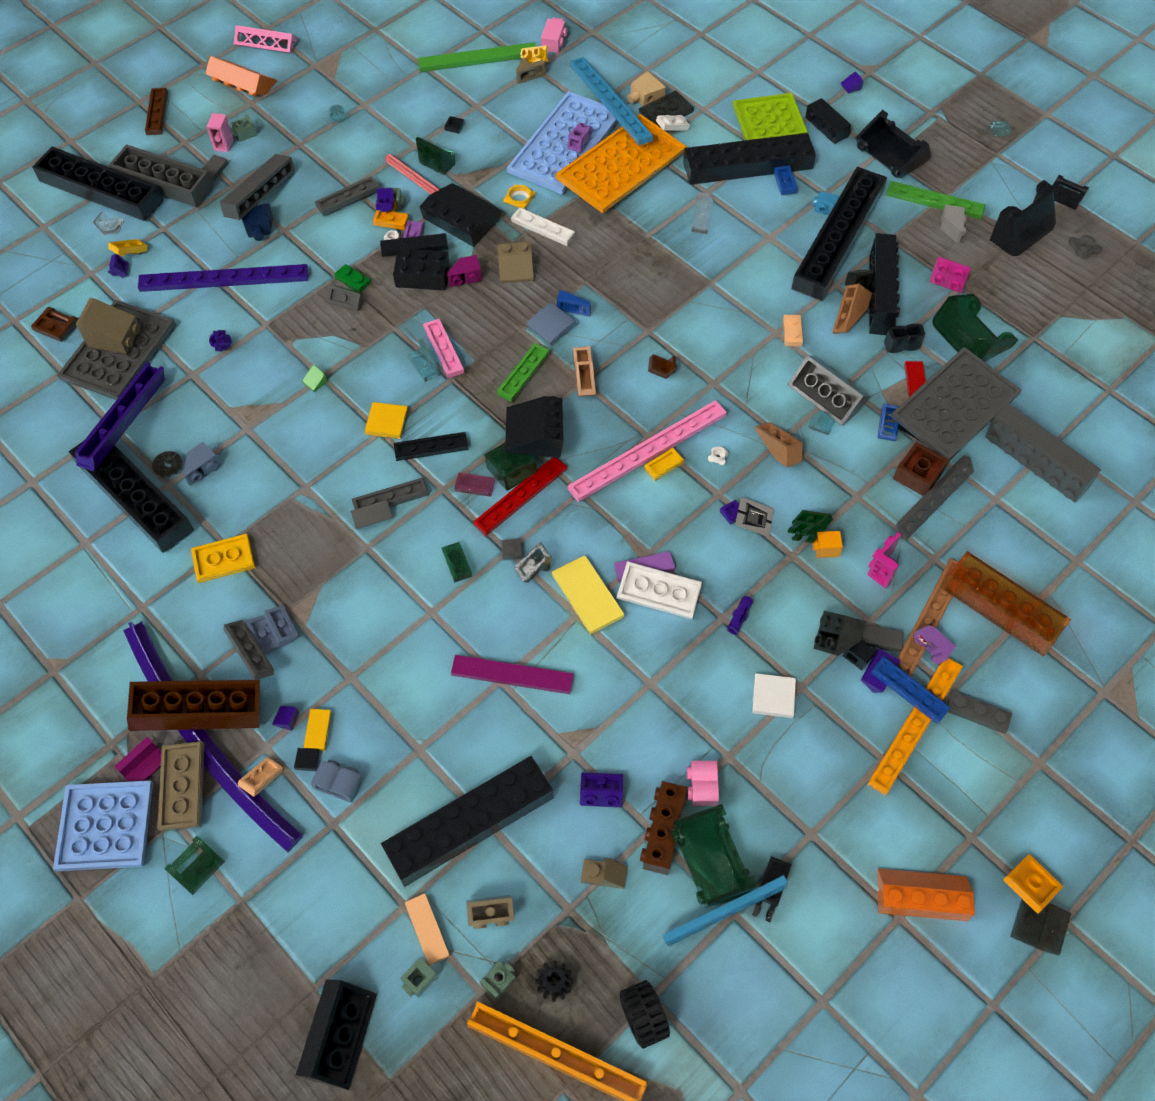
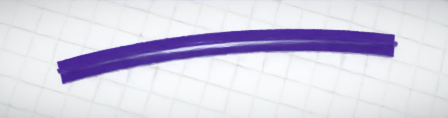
M133 622L128 623L129 628L123 631L147 681H172L156 652L143 622L136 625ZM204 729L178 730L186 743L200 741L205 743V768L237 805L268 836L289 853L303 838V835L259 794L253 797L238 786V781L242 778L241 774L223 755Z

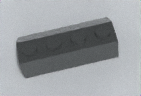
M810 355L806 356L788 383V386L842 426L861 410L870 397L817 357Z

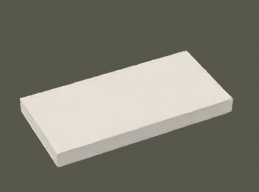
M627 561L617 599L692 620L702 582Z

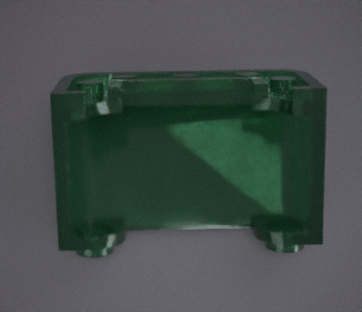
M974 294L949 296L934 315L932 323L934 328L957 352L965 347L986 362L1009 350L1018 341L1010 332H1003L997 338L976 316L981 309V302Z
M723 804L673 821V829L670 830L673 841L679 844L698 890L696 892L697 900L700 905L704 904L706 908L731 902L758 887L754 876L747 877L749 874L748 868H744L728 831L730 827L728 823L726 824L724 817H722L726 815Z

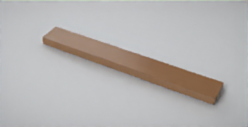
M952 558L949 559L897 658L900 661L897 667L910 677L925 651L924 646H920L915 642L914 633L928 625L937 628L968 566Z

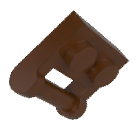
M47 307L31 325V328L35 332L62 342L74 327H77L76 323L79 318L75 316L70 317L57 312L52 307ZM53 317H54V318H57V319L62 320V321H64V322H66V323H62V322L57 321V320L52 319V318H53Z

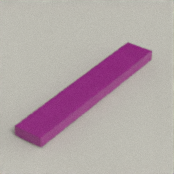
M455 655L451 670V676L569 695L573 681V673Z

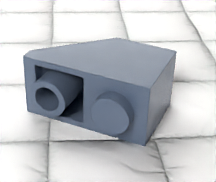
M204 442L188 452L183 475L189 486L199 482L204 476L220 466L216 454Z

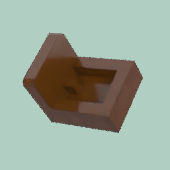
M652 354L649 358L648 372L667 379L677 369L675 356L666 360Z

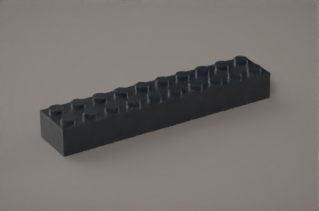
M858 166L856 167L793 278L792 290L823 301L885 188L886 176Z

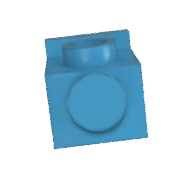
M820 191L819 196L815 197L813 201L814 212L829 215L839 196Z

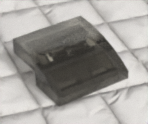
M1021 899L1010 937L1042 951L1060 955L1071 913L1050 903L1037 914Z

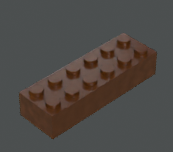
M260 680L130 682L127 709L128 730L259 728Z

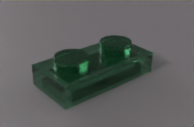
M460 542L441 548L454 583L472 577V572Z

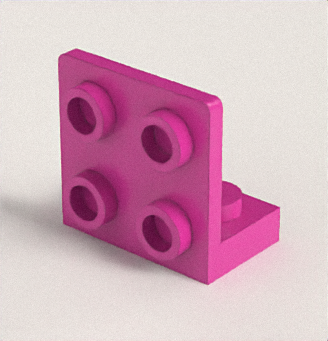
M938 257L929 282L962 293L971 268Z
M899 532L894 537L889 536L884 543L885 546L882 549L878 548L872 555L874 559L868 565L870 569L867 575L885 589L891 584L899 566L890 557L900 539L901 534Z

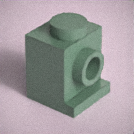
M248 114L245 115V118L231 123V133L233 137L238 138L239 142L257 136L254 123Z
M419 958L400 979L404 983L402 986L403 990L410 997L415 994L419 998L438 979V976L429 965ZM421 977L423 981L416 985L415 979Z
M498 961L488 974L479 981L480 985L498 1002L516 981L513 975L515 970L507 962L502 965ZM501 974L503 975V980L497 982L495 976Z

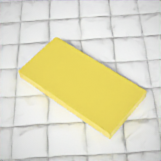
M585 555L552 571L553 578L590 635L624 618L623 611Z

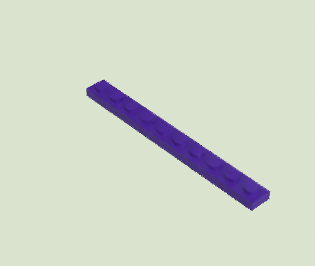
M298 264L141 274L138 279L139 292L302 282L308 281V265Z

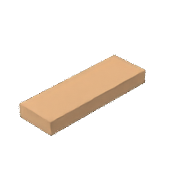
M424 893L404 902L428 965L431 966L449 958L450 955L426 894Z

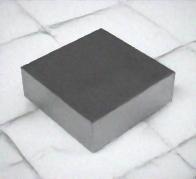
M521 539L502 540L503 560L522 559Z

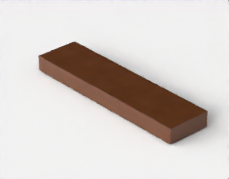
M151 88L145 125L146 135H162L168 96L167 88Z

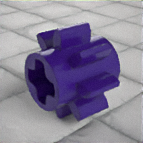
M226 330L213 331V334L210 335L209 343L211 347H215V351L228 350L227 347L231 346L232 339L230 335L226 334Z

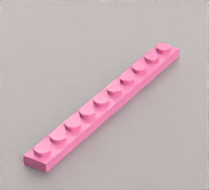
M715 400L568 485V491L577 502H580L726 417L727 412Z

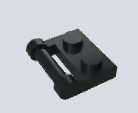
M1058 175L1052 185L1054 201L1076 210L1089 187H1083L1064 179L1062 175Z

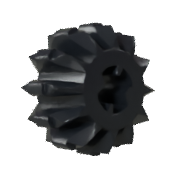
M554 960L552 962L553 967L551 968L548 963H544L546 971L538 969L537 974L540 977L535 978V984L540 985L537 988V992L545 991L543 994L544 1000L549 995H552V1002H556V995H559L560 999L564 1000L565 995L563 991L570 994L571 988L567 985L574 984V979L568 978L572 971L570 969L564 971L565 963H562L557 968V962ZM554 976L557 977L558 981L556 986H552L551 982L548 983V981H552Z

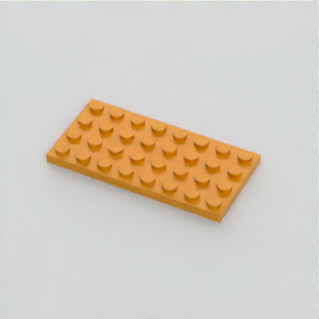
M639 114L636 117L653 135V141L638 145L628 132L621 127L558 171L555 179L603 214L684 153V148H687V146L666 131H663L642 114Z

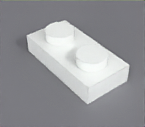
M658 115L656 122L663 131H688L690 127L686 118L682 115Z

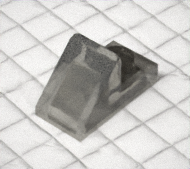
M539 542L514 569L522 581L528 583L539 571L548 572L550 570L552 557L544 545Z

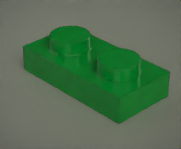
M346 264L334 273L335 279L359 293L371 284L369 278Z

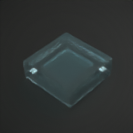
M1007 120L991 121L990 127L994 137L1010 135L1011 130Z

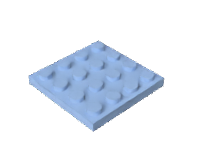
M134 781L66 785L53 870L57 872L144 867L153 782Z

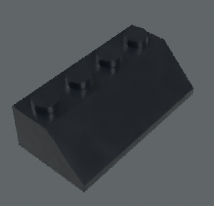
M325 980L296 1076L349 1090L376 1000V993L342 980Z

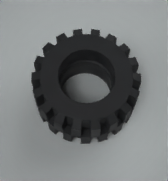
M647 980L620 991L622 1009L632 1034L640 1047L644 1049L670 1037L669 1024L661 1002L653 986Z

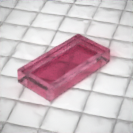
M458 473L454 489L455 492L491 497L495 478Z

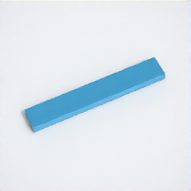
M783 875L664 934L663 938L667 946H671L786 889L787 881Z

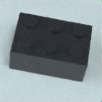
M398 248L393 271L395 287L445 291L448 278L447 273L450 267L448 251Z

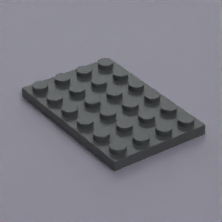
M115 300L111 306L134 315L140 325V332L136 335L128 353L124 354L91 348L83 341L57 376L62 381L117 400L144 365L149 362L176 324L173 319Z
M963 347L892 413L891 418L935 453L950 461L994 419L999 411L1008 403L1010 404L1022 390L967 348Z

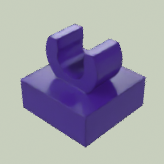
M115 253L111 256L108 273L112 276L118 274L123 278L127 276L129 262Z

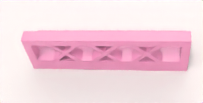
M237 25L235 28V45L291 53L292 43H297V37L289 33ZM240 34L246 35L247 39L244 42H239ZM260 37L261 41L258 44H254L251 39ZM273 39L275 43L272 46H268L265 41ZM282 41L288 42L287 49L282 48L279 43Z

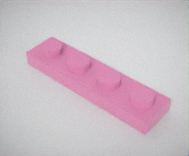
M440 319L424 323V330L447 378L463 374L464 369Z

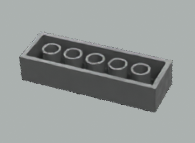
M127 144L108 165L109 168L157 185L162 196L195 207L198 206L213 187L208 171Z
M1009 403L995 415L985 435L991 443L1001 448L1006 454L1012 456L1021 465L1027 467L1036 476L1042 478L1051 487L1057 489L1066 498L1075 503L1088 491L1101 471L1099 467Z

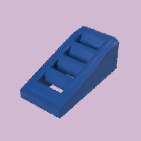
M559 291L557 297V307L564 312L590 317V302L566 291Z
M883 404L877 438L896 441L899 423L891 418V416H886V413L892 414L899 406ZM885 419L892 420L894 423L886 422ZM884 425L892 426L893 429L884 428ZM883 431H886V432H891V433H893V434H892V436H891V435H886V434H882V433H883Z

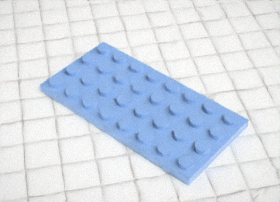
M568 91L508 165L507 173L562 195L567 187L555 179L556 173L604 140L618 121L602 103ZM581 122L592 126L593 131L590 139L583 145V150L577 152L568 149V135Z

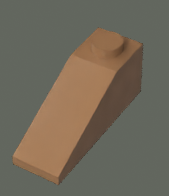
M860 284L846 286L832 333H847L868 309L872 296L869 290Z
M771 422L755 426L756 432L778 462L786 467H792L802 462L803 443Z

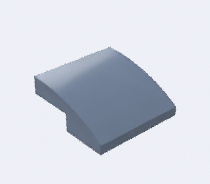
M553 303L545 306L527 322V326L551 346L562 334L566 335L576 324V321Z
M283 605L265 610L264 615L245 621L246 626L264 654L273 652L298 638V634Z

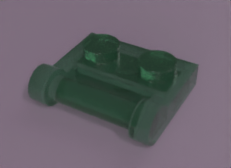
M197 835L192 839V844L171 865L168 864L164 868L192 895L225 862ZM199 848L203 851L181 874L177 872Z

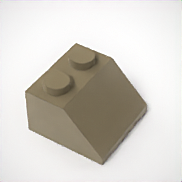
M531 243L497 244L500 283L534 281Z

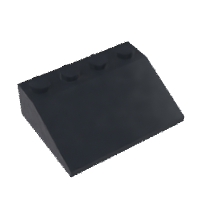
M454 183L430 194L419 206L423 219L472 247H475L503 214V210Z
M543 396L506 408L505 453L561 458L564 441L563 398Z

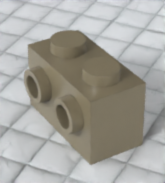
M510 895L466 900L468 925L473 926V929L486 928L487 924L496 923V926L508 925L509 921H514L513 903Z

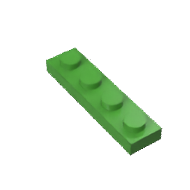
M534 343L499 387L497 395L513 402L549 356V349Z

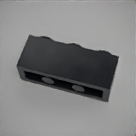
M823 98L807 105L805 118L833 144L849 137L851 124Z

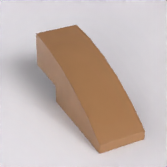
M591 347L573 348V361L578 397L595 396Z

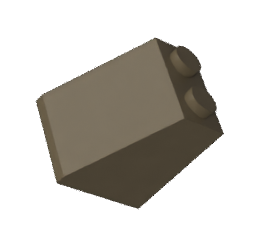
M91 297L76 323L88 347L124 354L128 353L136 335L140 332V325L134 315Z

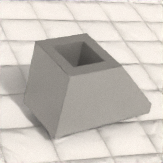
M945 205L941 215L940 229L956 243H959L961 237H964L966 233V226H964L967 215L964 214L965 207Z

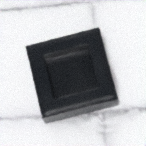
M449 116L444 126L445 131L459 134L465 124L464 119Z
M297 748L294 769L316 771L319 750Z

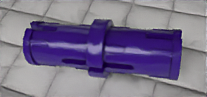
M742 596L737 609L733 611V617L727 626L729 633L733 635L738 634L743 622L747 620V614L754 602L750 597Z

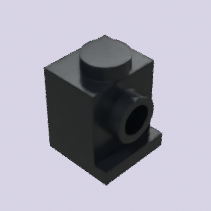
M861 640L845 651L842 656L862 671L874 657L877 648L874 646L871 649L865 641Z

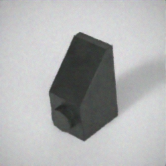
M866 269L848 272L845 285L860 284L869 290L874 272L873 270Z

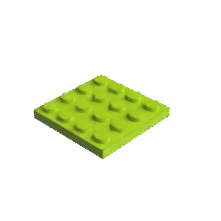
M792 92L732 101V107L744 140L808 133Z

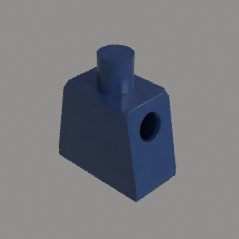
M269 203L256 205L242 218L248 237H254L256 241H262L264 235L271 234L273 214Z

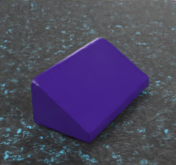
M877 649L861 678V681L873 693L884 692L887 685L870 673L884 656L896 666L900 663L896 657L882 649Z

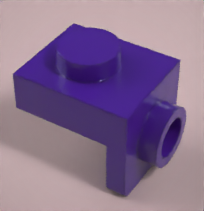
M377 188L376 210L381 212L393 210V188Z

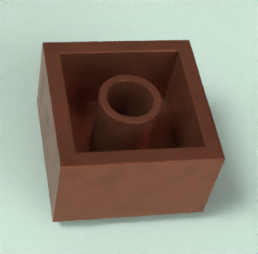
M915 442L898 465L893 479L924 496L941 477L949 460Z

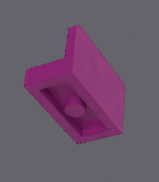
M146 737L114 767L129 782L147 781L161 768L162 751L157 748L152 740Z

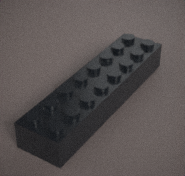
M800 133L684 148L683 164L689 184L693 185L774 174V167L790 166L792 172L811 170L814 167L816 153L809 134Z
M51 147L32 166L40 182L145 221L163 201L157 185L55 147Z
M82 442L68 451L75 463H77L75 451ZM115 445L95 471L80 467L162 553L166 552L194 530L188 518Z
M529 756L383 841L381 845L400 881L406 887L554 799L553 789L533 757Z

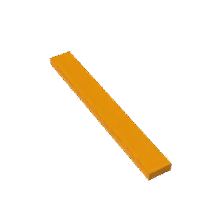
M948 658L947 661L939 665L926 689L943 701L963 666ZM913 708L867 785L883 795H887L929 725L930 718L917 708Z

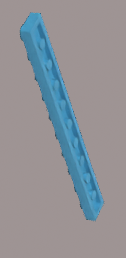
M584 57L570 61L572 69L638 145L653 141V135Z

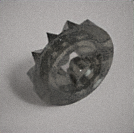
M166 451L155 457L152 468L156 475H160L162 478L164 476L170 477L174 473L177 474L179 469H182L183 461L176 452ZM164 462L171 464V467H165Z

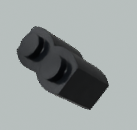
M917 323L909 324L905 327H890L884 340L886 350L890 353H897L903 350H917L921 348L926 333L922 324Z

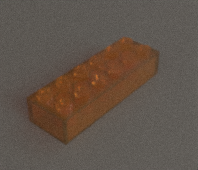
M968 551L941 586L943 590L1043 657L1054 645L1071 620Z

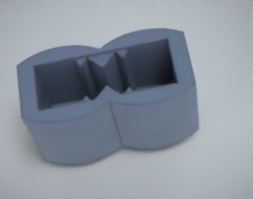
M328 760V762L321 761L311 785L320 792L352 802L362 778L358 770L352 767L347 769L341 768L339 763Z

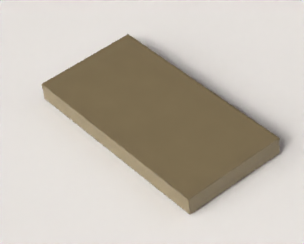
M204 742L162 746L158 831L202 827Z

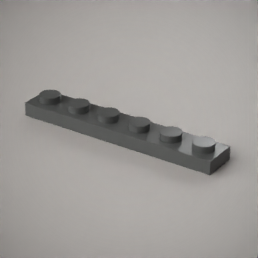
M963 456L896 523L901 539L907 540L974 472L970 457Z

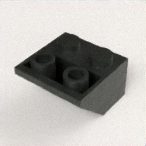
M824 611L820 619V626L814 640L813 649L837 656L841 655L861 641L866 621Z

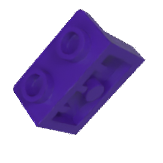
M581 772V806L622 807L623 774Z

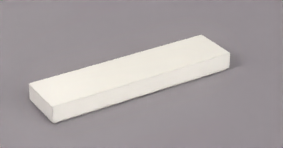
M520 207L511 217V222L565 246L575 236V231Z

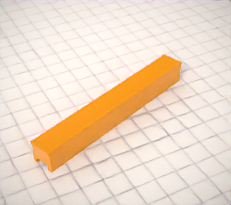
M477 1001L473 1014L467 1022V1027L620 1101L642 1100L647 1087L646 1081Z

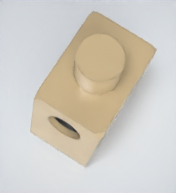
M647 71L631 83V94L627 95V99L631 104L637 101L640 105L646 107L665 100L666 87Z

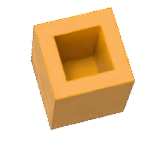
M840 531L817 532V538L812 543V549L816 551L817 558L840 557L843 549Z

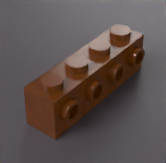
M662 781L661 788L656 787L654 800H657L656 808H651L649 820H652L653 823L651 828L647 827L644 839L648 841L647 849L642 848L640 861L644 862V870L668 875L687 790L686 786Z

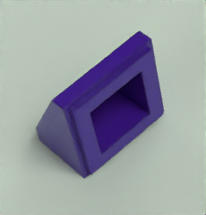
M854 72L843 80L841 85L849 94L862 89L863 79L857 72Z
M280 706L272 725L292 731L299 715L297 707Z

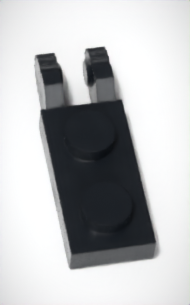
M771 856L760 887L783 875L787 880L792 864ZM783 890L762 900L771 904L766 913L765 921L771 922ZM762 901L756 903L753 916L757 917L759 915Z

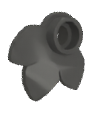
M1084 235L1080 239L1070 237L1069 239L1070 245L1076 248V254L1080 257L1087 258L1092 253H1100L1102 251V246L1096 245L1095 239L1089 235Z

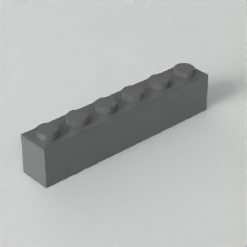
M279 154L272 156L219 202L223 216L241 220L295 172L292 158Z

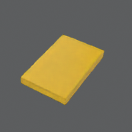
M247 533L191 548L198 583L256 568Z

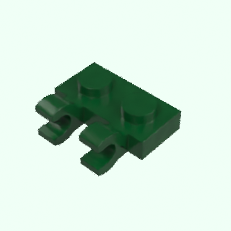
M802 510L792 521L793 526L788 529V533H795L792 537L794 541L801 540L802 536L805 535L808 536L805 540L806 543H813L817 538V532H823L832 522L833 518L829 513Z

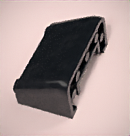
M882 109L855 137L856 146L860 151H866L888 168L894 177L902 178L931 157L930 147L926 141H915L899 129L893 120L887 119L888 113Z
M1045 180L1037 185V194L1033 203L1023 211L1016 206H1008L1000 212L990 241L1011 256L1021 255L1055 227L1054 189Z

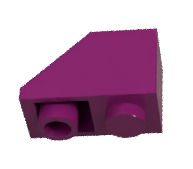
M477 255L462 257L447 273L449 287L482 281Z

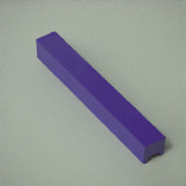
M150 362L144 365L75 451L76 466L91 471L97 469L165 381L164 367L160 366L159 369L152 367Z

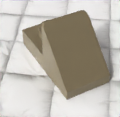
M523 57L516 70L517 83L521 84L545 76V62L543 59L529 64L525 57Z
M606 858L605 862L584 859L581 883L624 889L627 866L609 858Z

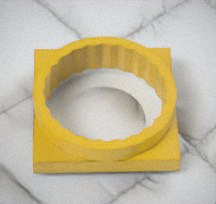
M514 184V186L509 188L503 202L525 209L536 195V192L530 190L525 185ZM517 194H523L527 199L516 201L513 200V197Z

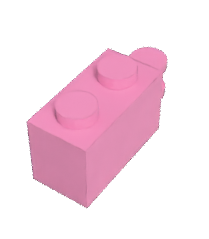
M553 17V19H547L541 36V46L547 45L549 52L559 53L560 47H563L564 37L567 36V28H565L563 18Z

